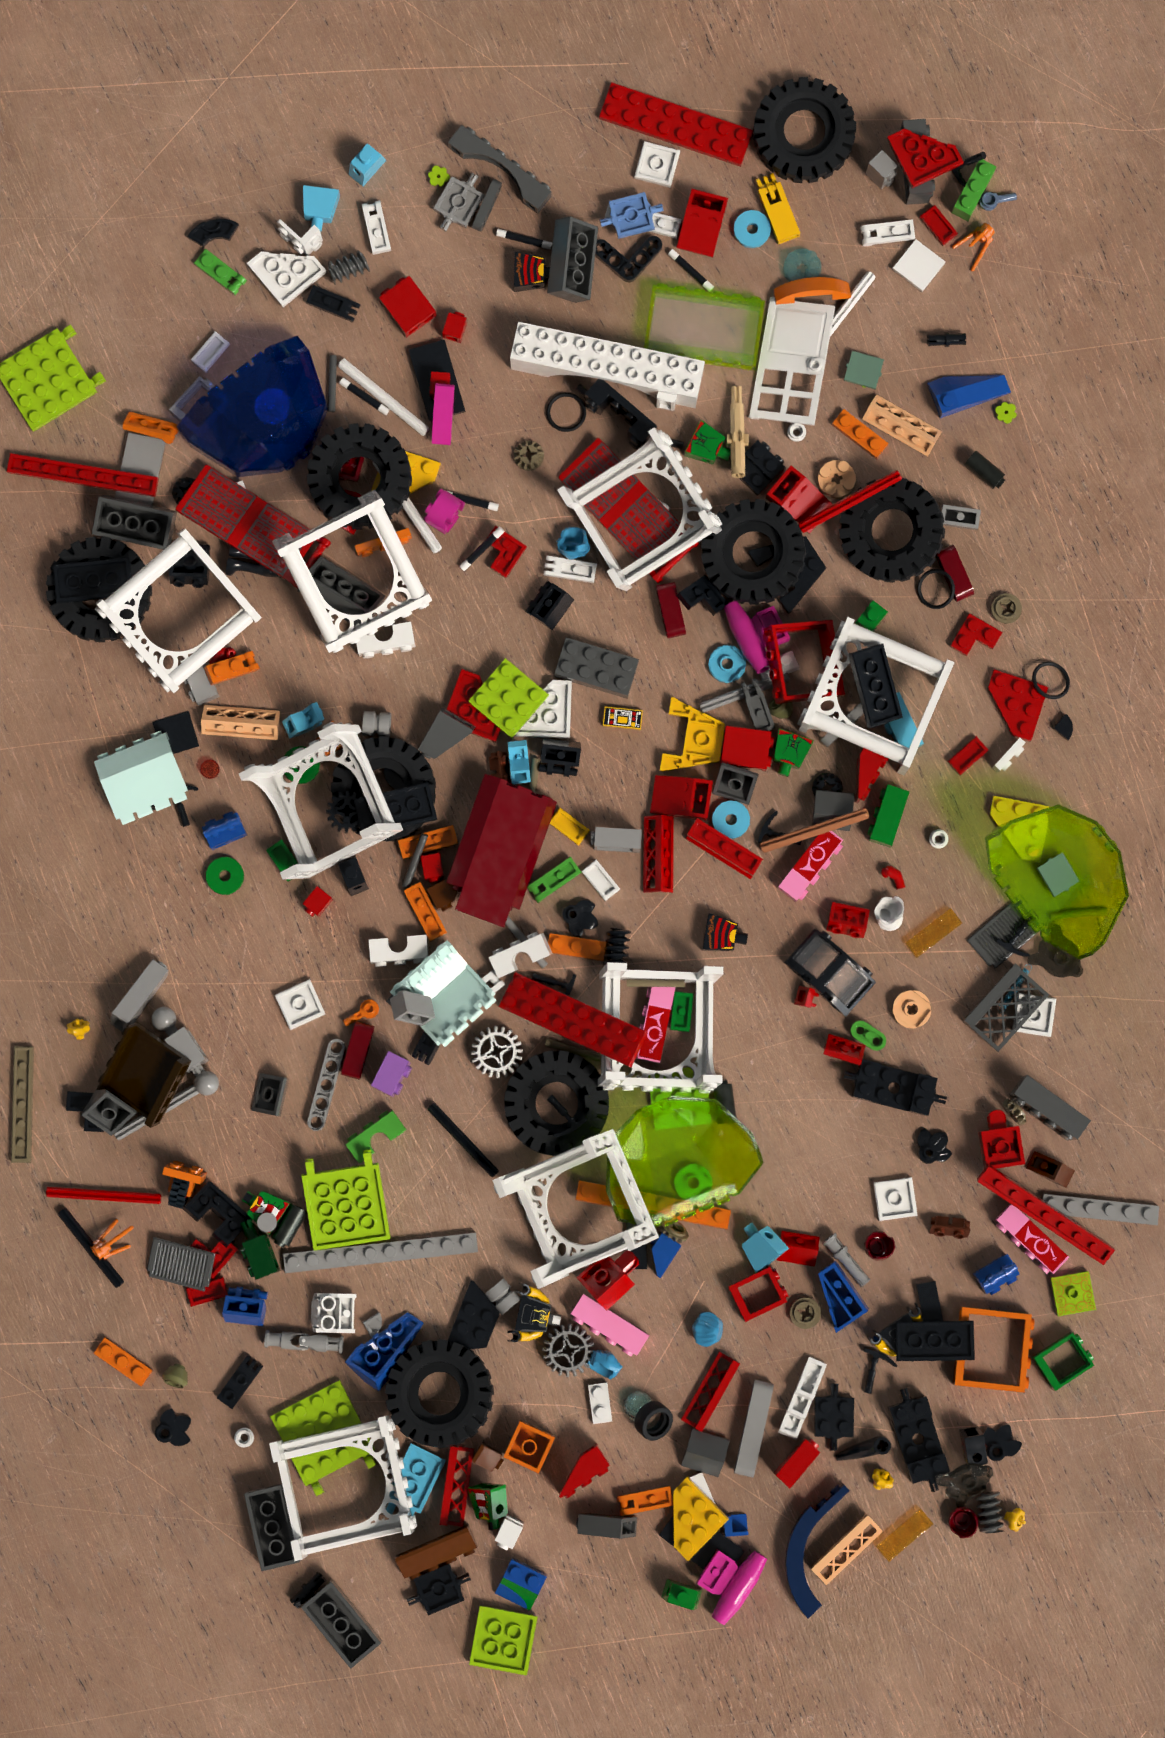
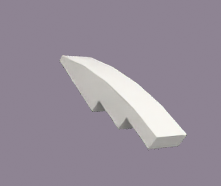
M808 1357L778 1433L795 1440L798 1438L827 1364Z

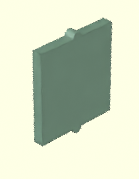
M852 351L849 363L846 364L847 371L844 381L876 390L878 379L882 375L881 369L884 359Z
M1063 852L1052 859H1047L1046 863L1036 868L1053 897L1063 891H1068L1071 886L1079 882Z

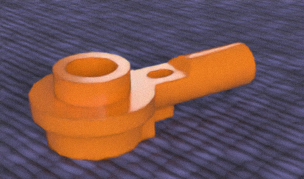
M365 1000L362 1002L358 1012L343 1020L345 1026H349L362 1017L374 1018L379 1012V1006L374 1000Z

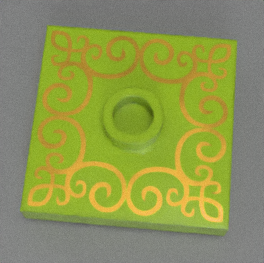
M1089 1271L1050 1278L1057 1316L1096 1310Z

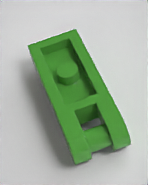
M207 249L194 262L196 267L233 295H236L239 292V287L241 285L244 286L247 282L242 275L235 272ZM232 278L235 279L233 284L228 283Z
M569 857L530 884L527 889L534 894V899L539 903L582 872L573 859ZM541 884L546 888L544 892H541L538 888Z

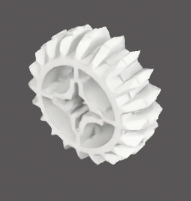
M494 1026V1032H491L488 1027L486 1028L487 1035L483 1031L480 1032L483 1037L482 1039L475 1037L479 1044H472L473 1048H477V1051L471 1052V1055H477V1058L472 1059L473 1063L480 1062L476 1066L477 1069H480L482 1066L484 1067L482 1074L489 1070V1077L493 1076V1072H496V1078H500L499 1072H503L504 1077H506L507 1072L505 1070L509 1069L513 1073L514 1070L511 1066L519 1067L515 1060H522L521 1056H517V1053L523 1052V1049H517V1046H520L522 1043L521 1041L514 1042L518 1038L517 1035H514L512 1038L510 1037L512 1030L505 1034V1027L501 1028V1032H498L497 1026ZM494 1036L504 1037L511 1044L500 1046L497 1044ZM489 1039L491 1049L481 1055L482 1045ZM493 1043H495V1046L498 1047V1049H505L502 1050V1052H500L501 1061H499L496 1055H489L492 1054V1052H494ZM513 1049L512 1059L505 1065L503 1055ZM494 1058L497 1060L500 1068L490 1067L483 1060Z

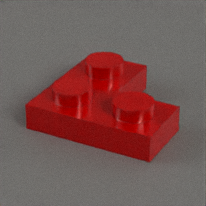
M497 526L493 528L489 536L498 528ZM504 532L491 545L500 553L490 566V569L507 578L527 549V546Z
M969 613L950 647L965 656L968 655L975 641L993 649L1003 632Z
M198 1239L190 1245L194 1248L216 1253L211 1274L212 1279L216 1277L239 1250L232 1243L226 1248L219 1242L211 1251Z

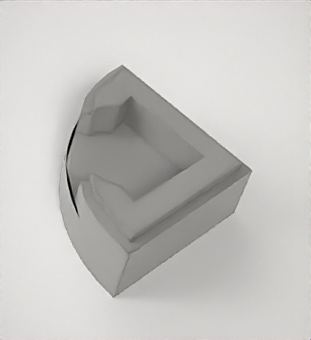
M380 1312L363 1322L371 1337L379 1333L381 1329L382 1317Z

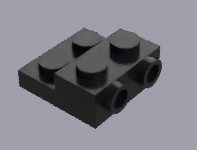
M758 440L745 452V477L739 478L757 496L785 467L783 465L784 460L776 454L774 456L769 452L771 448L764 441L760 443Z
M199 544L210 557V545ZM191 549L169 568L170 584H173L175 587H183L185 584H189L195 588H202L204 585H208L210 570Z

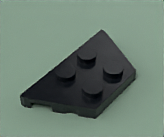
M472 1280L448 1341L456 1342L469 1349L486 1348L500 1312L496 1309L495 1304L487 1298L485 1293Z

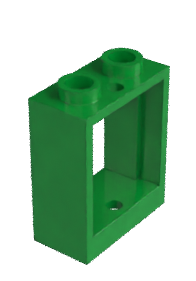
M1069 1332L1032 1356L1033 1361L1054 1391L1094 1366L1092 1363L1094 1358L1088 1350L1085 1351L1081 1346L1083 1341L1078 1334L1074 1335L1073 1332ZM1070 1340L1085 1364L1058 1381L1043 1357Z

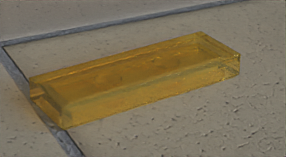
M950 908L905 944L914 956L918 958L960 926L962 922Z
M920 1508L876 1547L890 1562L930 1528L933 1523Z

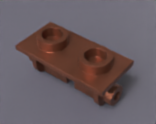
M497 751L490 753V771L497 770V773L491 774V776L511 783V776L508 771L510 761L507 752Z
M936 1215L931 1217L929 1234H934L938 1237L945 1235L953 1236L957 1239L968 1238L970 1221L962 1218H952V1224H948L949 1217Z

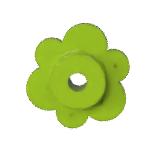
M434 166L432 172L428 173L432 186L439 185L442 187L445 184L444 182H448L450 179L447 169L444 167Z
M1007 402L997 406L995 409L998 415L997 419L999 421L1003 420L1006 424L1011 423L1012 418L1014 419L1017 416L1015 412L1016 406Z

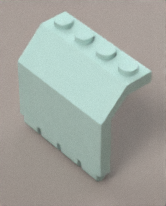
M160 730L150 734L151 738L144 741L143 738L133 741V746L126 748V745L115 749L116 753L111 755L108 752L97 756L98 760L94 761L100 782L116 820L120 818L123 825L136 820L134 812L137 813L138 818L152 814L151 805H154L156 811L171 806L169 800L171 797L174 804L187 799L185 792L188 789L171 750L167 732L162 734Z
M448 940L440 944L430 956L425 957L419 966L412 969L390 991L393 996L399 991L407 990L408 992L431 997L435 1018L420 1027L438 1046L442 1044L444 1047L455 1039L452 1035L453 1032L459 1035L469 1026L466 1020L469 1019L471 1022H474L484 1013L480 1009L482 1006L487 1010L497 1001L493 997L495 995L494 991L465 962Z

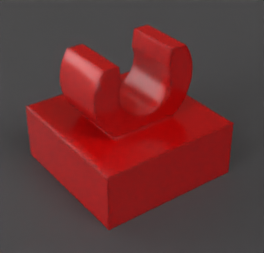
M799 986L794 1005L808 1008L816 1007L817 1004L812 1003L814 996L819 997V994L815 992L816 989Z

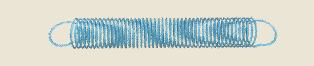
M1024 968V970H1022V971L1025 972V973H1026V971H1027V975L1029 974V972H1028V970H1027L1026 968ZM1021 975L1016 979V989L1017 987L1020 988L1019 985H1022V980H1025ZM1008 991L1005 999H1003L1004 1003L1011 1002V997H1014V991Z

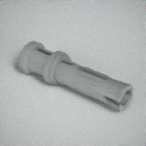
M833 1233L822 1243L833 1253V1258L838 1259L860 1287L870 1281V1278L847 1252L848 1247L839 1241L836 1233Z

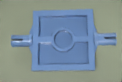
M645 192L609 201L610 217L600 219L601 227L612 224L616 229L618 239L655 230L652 219L653 214L664 211L663 205L661 203L651 206L647 201Z

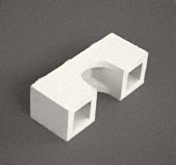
M411 622L392 625L393 635L388 641L378 640L375 637V633L360 637V640L356 642L359 657L372 658L377 653L390 655L395 650H401V652L411 651L415 647Z
M534 932L528 935V940L521 942L519 939L510 943V948L503 950V947L492 951L493 956H490L489 960L497 978L518 970L515 957L519 952L527 953L533 963L552 955L553 953L544 933L538 935V932Z
M427 935L407 936V947L402 952L392 951L389 947L388 938L369 940L370 963L375 964V967L387 966L386 963L394 962V965H405L406 961L412 960L414 964L422 963V960L429 956Z
M507 1514L495 1537L497 1546L508 1550V1548L513 1549L523 1529L524 1522Z

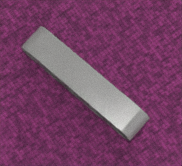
M754 1380L734 1474L754 1477L772 1397L773 1383Z

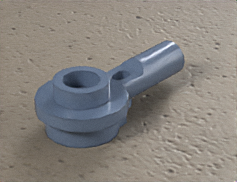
M985 192L982 194L979 204L982 209L991 211L996 208L998 203L1017 200V195L1015 192L1004 195Z

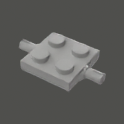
M471 173L467 182L451 177L433 208L434 211L445 218L440 229L447 231L451 222L457 223L464 228H467L485 197V194L477 191L473 186L478 178L476 174Z

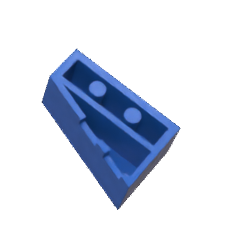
M836 1260L818 1273L836 1333L868 1312V1306Z

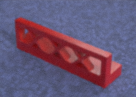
M644 816L643 893H673V816ZM650 820H656L653 831L650 829ZM654 839L655 847L652 850L650 848V842ZM654 858L655 866L652 869L650 867V861ZM652 878L655 879V888H650V880Z
M719 1351L681 1420L702 1432L740 1363ZM721 1357L731 1362L727 1370L719 1372L717 1363ZM718 1375L720 1383L717 1387L709 1389L707 1382L709 1377ZM708 1392L710 1398L708 1404L700 1406L698 1401L699 1395ZM695 1402H697L698 1407L692 1408ZM698 1409L700 1418L697 1423L687 1419L690 1411Z
M450 1446L439 1525L460 1527L464 1525L474 1448ZM458 1451L470 1452L469 1460L463 1465L457 1459ZM456 1462H457V1463L459 1464V1466H460V1467L457 1468V1469H456ZM466 1464H468L467 1471L464 1468ZM462 1468L466 1474V1480L458 1484L454 1476ZM465 1483V1489L463 1490L461 1486ZM459 1488L464 1496L463 1500L456 1504L452 1499V1493ZM457 1508L461 1514L460 1522L449 1521V1512Z

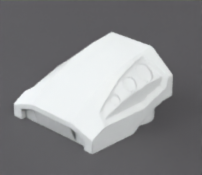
M314 1293L311 1302V1325L313 1332L355 1333L354 1300L356 1294Z

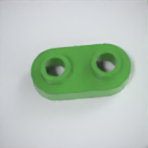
M857 1021L852 1024L850 1033L854 1039L873 1051H879L885 1047L886 1037L883 1033L864 1021ZM858 1027L863 1028L862 1034L856 1032ZM873 1038L879 1039L878 1045L873 1044Z

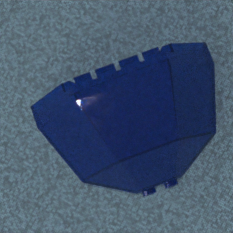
M298 336L270 345L264 350V354L260 351L250 359L254 364L252 367L248 362L244 363L235 370L238 374L237 378L231 373L220 381V384L223 386L222 389L216 384L206 392L208 396H202L196 401L177 425L179 433L192 449L237 477L288 471L295 466L297 460L300 458L303 460L310 454L328 407L310 351Z

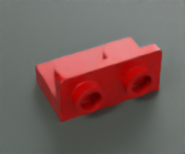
M832 902L826 930L834 934L864 938L870 909Z
M828 1034L823 1054L861 1065L866 1045Z

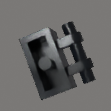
M546 581L544 586L538 589L539 593L534 600L528 603L529 607L525 612L553 631L574 599L566 591Z
M543 738L540 759L542 763H547V765L540 764L539 772H545L546 775H552V773L562 774L563 777H569V775L577 776L578 769L570 767H579L581 743ZM554 764H559V765H564V767L553 766V765H554Z

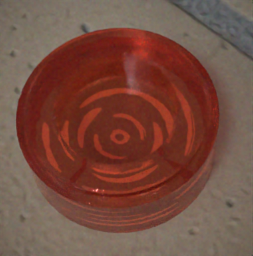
M206 760L201 764L200 771L206 779H214L219 775L220 767L216 761Z

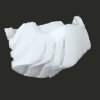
M897 896L881 898L874 910L880 928L886 931H893L902 924L904 913L903 900Z

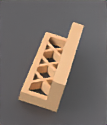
M879 395L875 396L862 418L864 421L927 457L942 431Z
M204 705L201 718V734L278 740L280 711ZM208 712H215V713H217V714L214 715V716H213V715H207ZM228 714H235L236 716H234V717H228L227 715H228ZM253 715L255 717L251 719L247 718L246 716ZM275 717V720H266L265 718Z
M865 1514L810 1569L827 1585L883 1531ZM869 1524L877 1530L872 1536H863V1530ZM855 1538H859L860 1547L857 1550H849V1544ZM840 1552H846V1561L835 1563V1557ZM827 1565L832 1566V1574L825 1579L820 1571Z

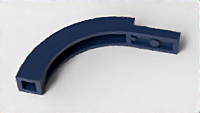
M837 1484L830 1491L832 1495L827 1499H821L816 1504V1510L809 1505L796 1521L788 1539L785 1557L787 1581L794 1600L808 1619L822 1604L813 1595L805 1577L803 1565L805 1545L816 1523L850 1491L844 1484L841 1486Z

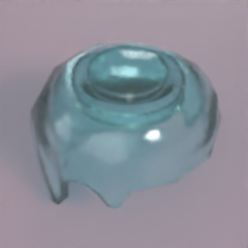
M640 1391L629 1394L624 1402L626 1416L634 1422L639 1409L646 1403L651 1402V1397L645 1392Z

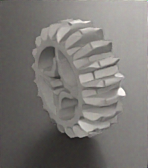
M568 1324V1330H565L564 1325H561V1332H558L557 1328L553 1329L556 1333L555 1336L548 1333L551 1341L544 1340V1343L548 1344L549 1347L542 1348V1351H548V1354L543 1355V1358H550V1361L546 1363L547 1366L552 1363L554 1364L551 1369L552 1372L559 1368L558 1375L560 1376L563 1370L566 1371V1377H569V1371H573V1376H577L576 1369L583 1373L584 1370L581 1366L590 1367L586 1360H590L589 1353L593 1354V1350H589V1347L594 1346V1342L587 1343L591 1336L588 1335L584 1338L585 1329L578 1333V1325H576L575 1331L571 1330V1324ZM567 1334L579 1337L583 1344H571ZM562 1336L563 1347L552 1352L554 1342ZM566 1340L570 1348L579 1347L572 1352V1360H570L567 1353L559 1354L563 1349H566ZM585 1349L583 1359L575 1365L574 1354ZM554 1357H566L570 1367L560 1365Z

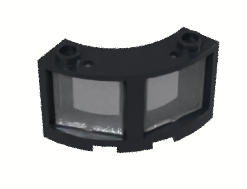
M814 929L784 963L806 983L816 988L820 995L834 1009L846 1017L876 983L871 977L873 973L866 967L862 968L848 954L832 942V937L824 930L820 932Z

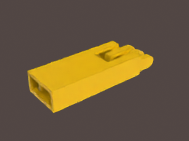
M774 173L769 174L770 182L766 175L762 177L764 184L761 183L759 178L755 179L759 189L758 196L770 221L777 244H781L800 237V231L781 182L777 183ZM766 194H770L771 200L777 198L778 202L770 205Z

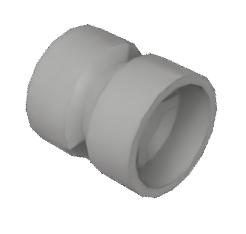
M364 711L362 735L374 736L377 733L378 736L390 737L391 713L380 712L377 715L375 711Z
M504 1278L485 1293L491 1302H496L495 1307L501 1315L521 1300L515 1291H510L511 1286Z

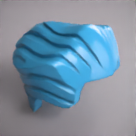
M568 527L561 531V537L557 540V550L563 556L572 560L583 557L590 551V545L584 529Z
M711 1312L700 1313L692 1325L695 1342L704 1347L719 1342L723 1333L722 1320Z
M593 1350V1354H591L590 1360L587 1363L590 1369L610 1380L615 1378L623 1368L611 1351Z

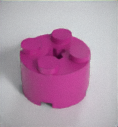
M440 489L435 496L436 501L434 504L430 503L425 510L427 514L423 520L441 533L446 534L458 520V510H463L465 502L448 491Z

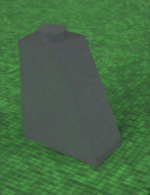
M442 708L418 750L421 751L424 757L435 759L470 735L476 726Z
M591 1513L579 1514L576 1521L577 1534L618 1539L636 1537L637 1517Z

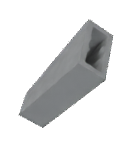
M155 960L150 962L112 1012L110 1023L112 1026L122 1032L126 1026L136 1022L167 978L169 970L165 964Z

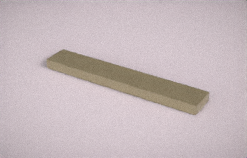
M14 1046L11 1163H31L34 1047Z

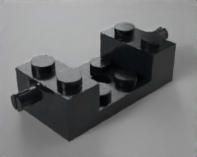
M598 379L589 390L582 384L577 386L576 390L585 398L586 408L593 414L596 412L601 415L610 404L613 412L616 414L620 413L625 417L624 420L632 426L628 430V440L635 450L640 449L649 440V430L654 427L657 429V425L604 380Z
M862 1059L857 1073L845 1070L844 1074L846 1075L843 1077V1079L854 1081L852 1098L923 1116H929L930 1108L934 1101L945 1104V1100H947V1096L936 1094L935 1088L938 1078L888 1067ZM892 1082L899 1085V1091L895 1094L891 1093L888 1089L889 1084Z
M908 1388L900 1389L903 1401L888 1406V1411L910 1481L913 1484L920 1481H928L931 1492L938 1491L936 1478L949 1473L950 1470L938 1439L927 1396L924 1395L911 1399ZM916 1433H920L923 1436L921 1444H914L912 1440Z

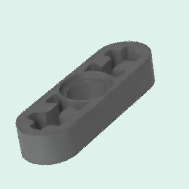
M495 179L492 180L474 220L473 229L482 232L499 195L502 182Z

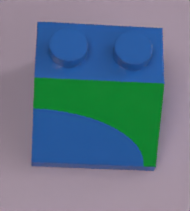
M512 1557L495 1594L530 1610L547 1578V1574Z

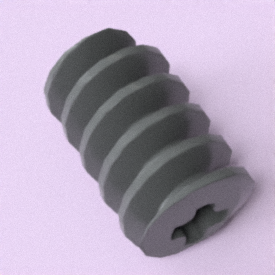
M359 250L356 251V257L353 253H350L349 260L344 255L342 262L338 258L335 259V265L331 261L328 262V270L334 285H336V279L342 283L343 276L350 280V273L357 277V271L363 275L364 268L370 272L366 258Z
M1000 1492L980 1493L981 1496L977 1497L976 1500L981 1501L982 1504L976 1507L983 1511L978 1513L977 1516L983 1517V1520L979 1521L978 1524L984 1525V1528L979 1529V1532H1004V1530L998 1529L1004 1526L1003 1522L998 1521L1003 1518V1515L997 1513L1002 1510V1507L996 1506V1504L1001 1502V1499L995 1498Z

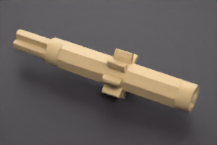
M732 386L730 434H727L726 446H731L732 477L742 478L745 477V446H749V434H744L742 387Z

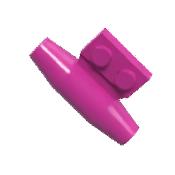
M737 601L727 604L724 607L731 632L743 655L758 674L766 672L770 667L769 661L766 658V643L763 640V629L770 625L783 624L775 607L772 606L759 611L750 619ZM777 633L778 645L790 641L788 633Z
M717 1549L696 1581L698 1585L710 1593L721 1595L711 1616L712 1618L725 1625L734 1616L758 1582L767 1561L766 1557L754 1550L738 1567L732 1558Z

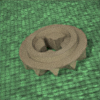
M526 440L519 443L514 450V460L517 466L523 470H535L542 464L544 452L541 445L535 441ZM527 448L530 450V453H534L531 457V463H529L527 457L523 456L526 454Z
M1008 593L997 596L991 606L992 616L995 617L997 622L1004 624L1015 622L1022 612L1020 600ZM1011 603L1009 609L1012 613L1006 612L1002 615L1003 608L1001 605L1006 606Z
M1006 1099L1003 1102V1106L1011 1118L1021 1126L1027 1123L1026 1115L1019 1105L1013 1100Z
M663 1219L661 1221L660 1229L663 1231L662 1233L673 1241L682 1243L689 1237L686 1228L680 1222L673 1219Z
M801 1298L796 1300L791 1306L790 1317L797 1327L810 1329L819 1322L821 1309L813 1299ZM809 1305L808 1312L811 1313L813 1317L806 1316L802 1322V1314L797 1310H805V1308H807V1306Z

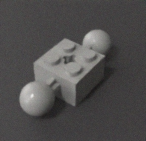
M160 1007L156 1009L152 1015V1024L157 1030L167 1033L169 1037L164 1039L167 1044L191 1060L186 1072H193L195 1075L194 1086L197 1092L205 1096L214 1094L219 1087V1079L216 1074L211 1071H205L202 1065L208 1062L209 1059L189 1029L186 1027L177 1029L175 1026L176 1014L171 1008Z

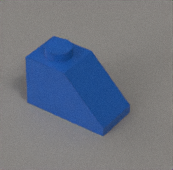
M661 1233L659 1238L650 1243L653 1245L651 1251L656 1274L659 1278L662 1277L682 1246Z

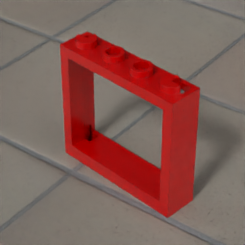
M833 620L776 624L763 629V640L766 643L767 649L766 658L769 661L770 667L769 676L773 685L772 695L775 698L776 704L807 701L810 693L787 696L777 633L818 630L823 661H825L826 656L831 657L833 650L830 647L834 638H836ZM837 673L832 674L834 678L838 677ZM842 673L837 684V698L845 694ZM828 689L829 692L821 698L825 696H831L832 691Z

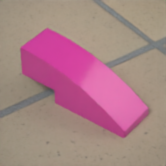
M435 384L432 444L451 445L455 385Z

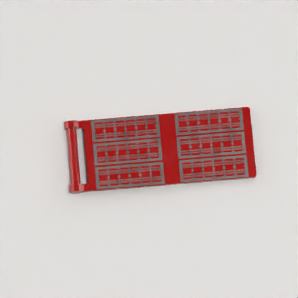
M597 438L559 475V479L569 489L575 491L621 460L600 438ZM635 475L629 476L585 504L588 510L636 560L668 541L680 526V522ZM697 542L670 559L658 572L653 570L649 574L657 583H660L663 580L662 577L693 547L696 548L700 543Z
M205 465L175 510L298 589L283 557H280L272 541L287 533H290L291 537L295 538L310 529L215 469ZM320 537L315 540L319 545L306 563L308 569L315 564L325 548L331 545L328 539ZM315 541L298 549L302 558H304Z

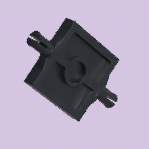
M830 1383L831 1395L815 1397L814 1436L829 1438V1450L837 1451V1439L854 1437V1398L839 1396V1384Z
M450 1564L422 1574L413 1579L417 1587V1594L406 1598L409 1606L421 1602L428 1616L465 1600L461 1592V1584L471 1581L470 1575L466 1573L457 1577Z

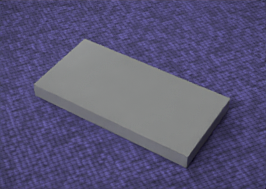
M128 433L120 471L159 478L166 443L159 438ZM116 491L115 498L152 506L155 498Z

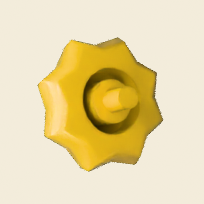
M75 1019L67 1024V1032L74 1035L76 1040H81L90 1030V1023L83 1019Z
M883 1468L874 1469L872 1475L873 1487L877 1490L892 1488L894 1479L890 1473Z
M1015 1508L1012 1512L1005 1513L1004 1519L1008 1522L1009 1529L1018 1532L1022 1525L1026 1523L1024 1510Z

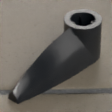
M877 1436L853 1445L835 1456L837 1461L878 1454L884 1455L890 1451L891 1443L886 1437ZM880 1440L884 1443L886 1441L887 1445L884 1446V1450L877 1449Z

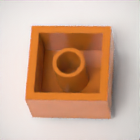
M520 1420L503 1457L539 1474L555 1436Z

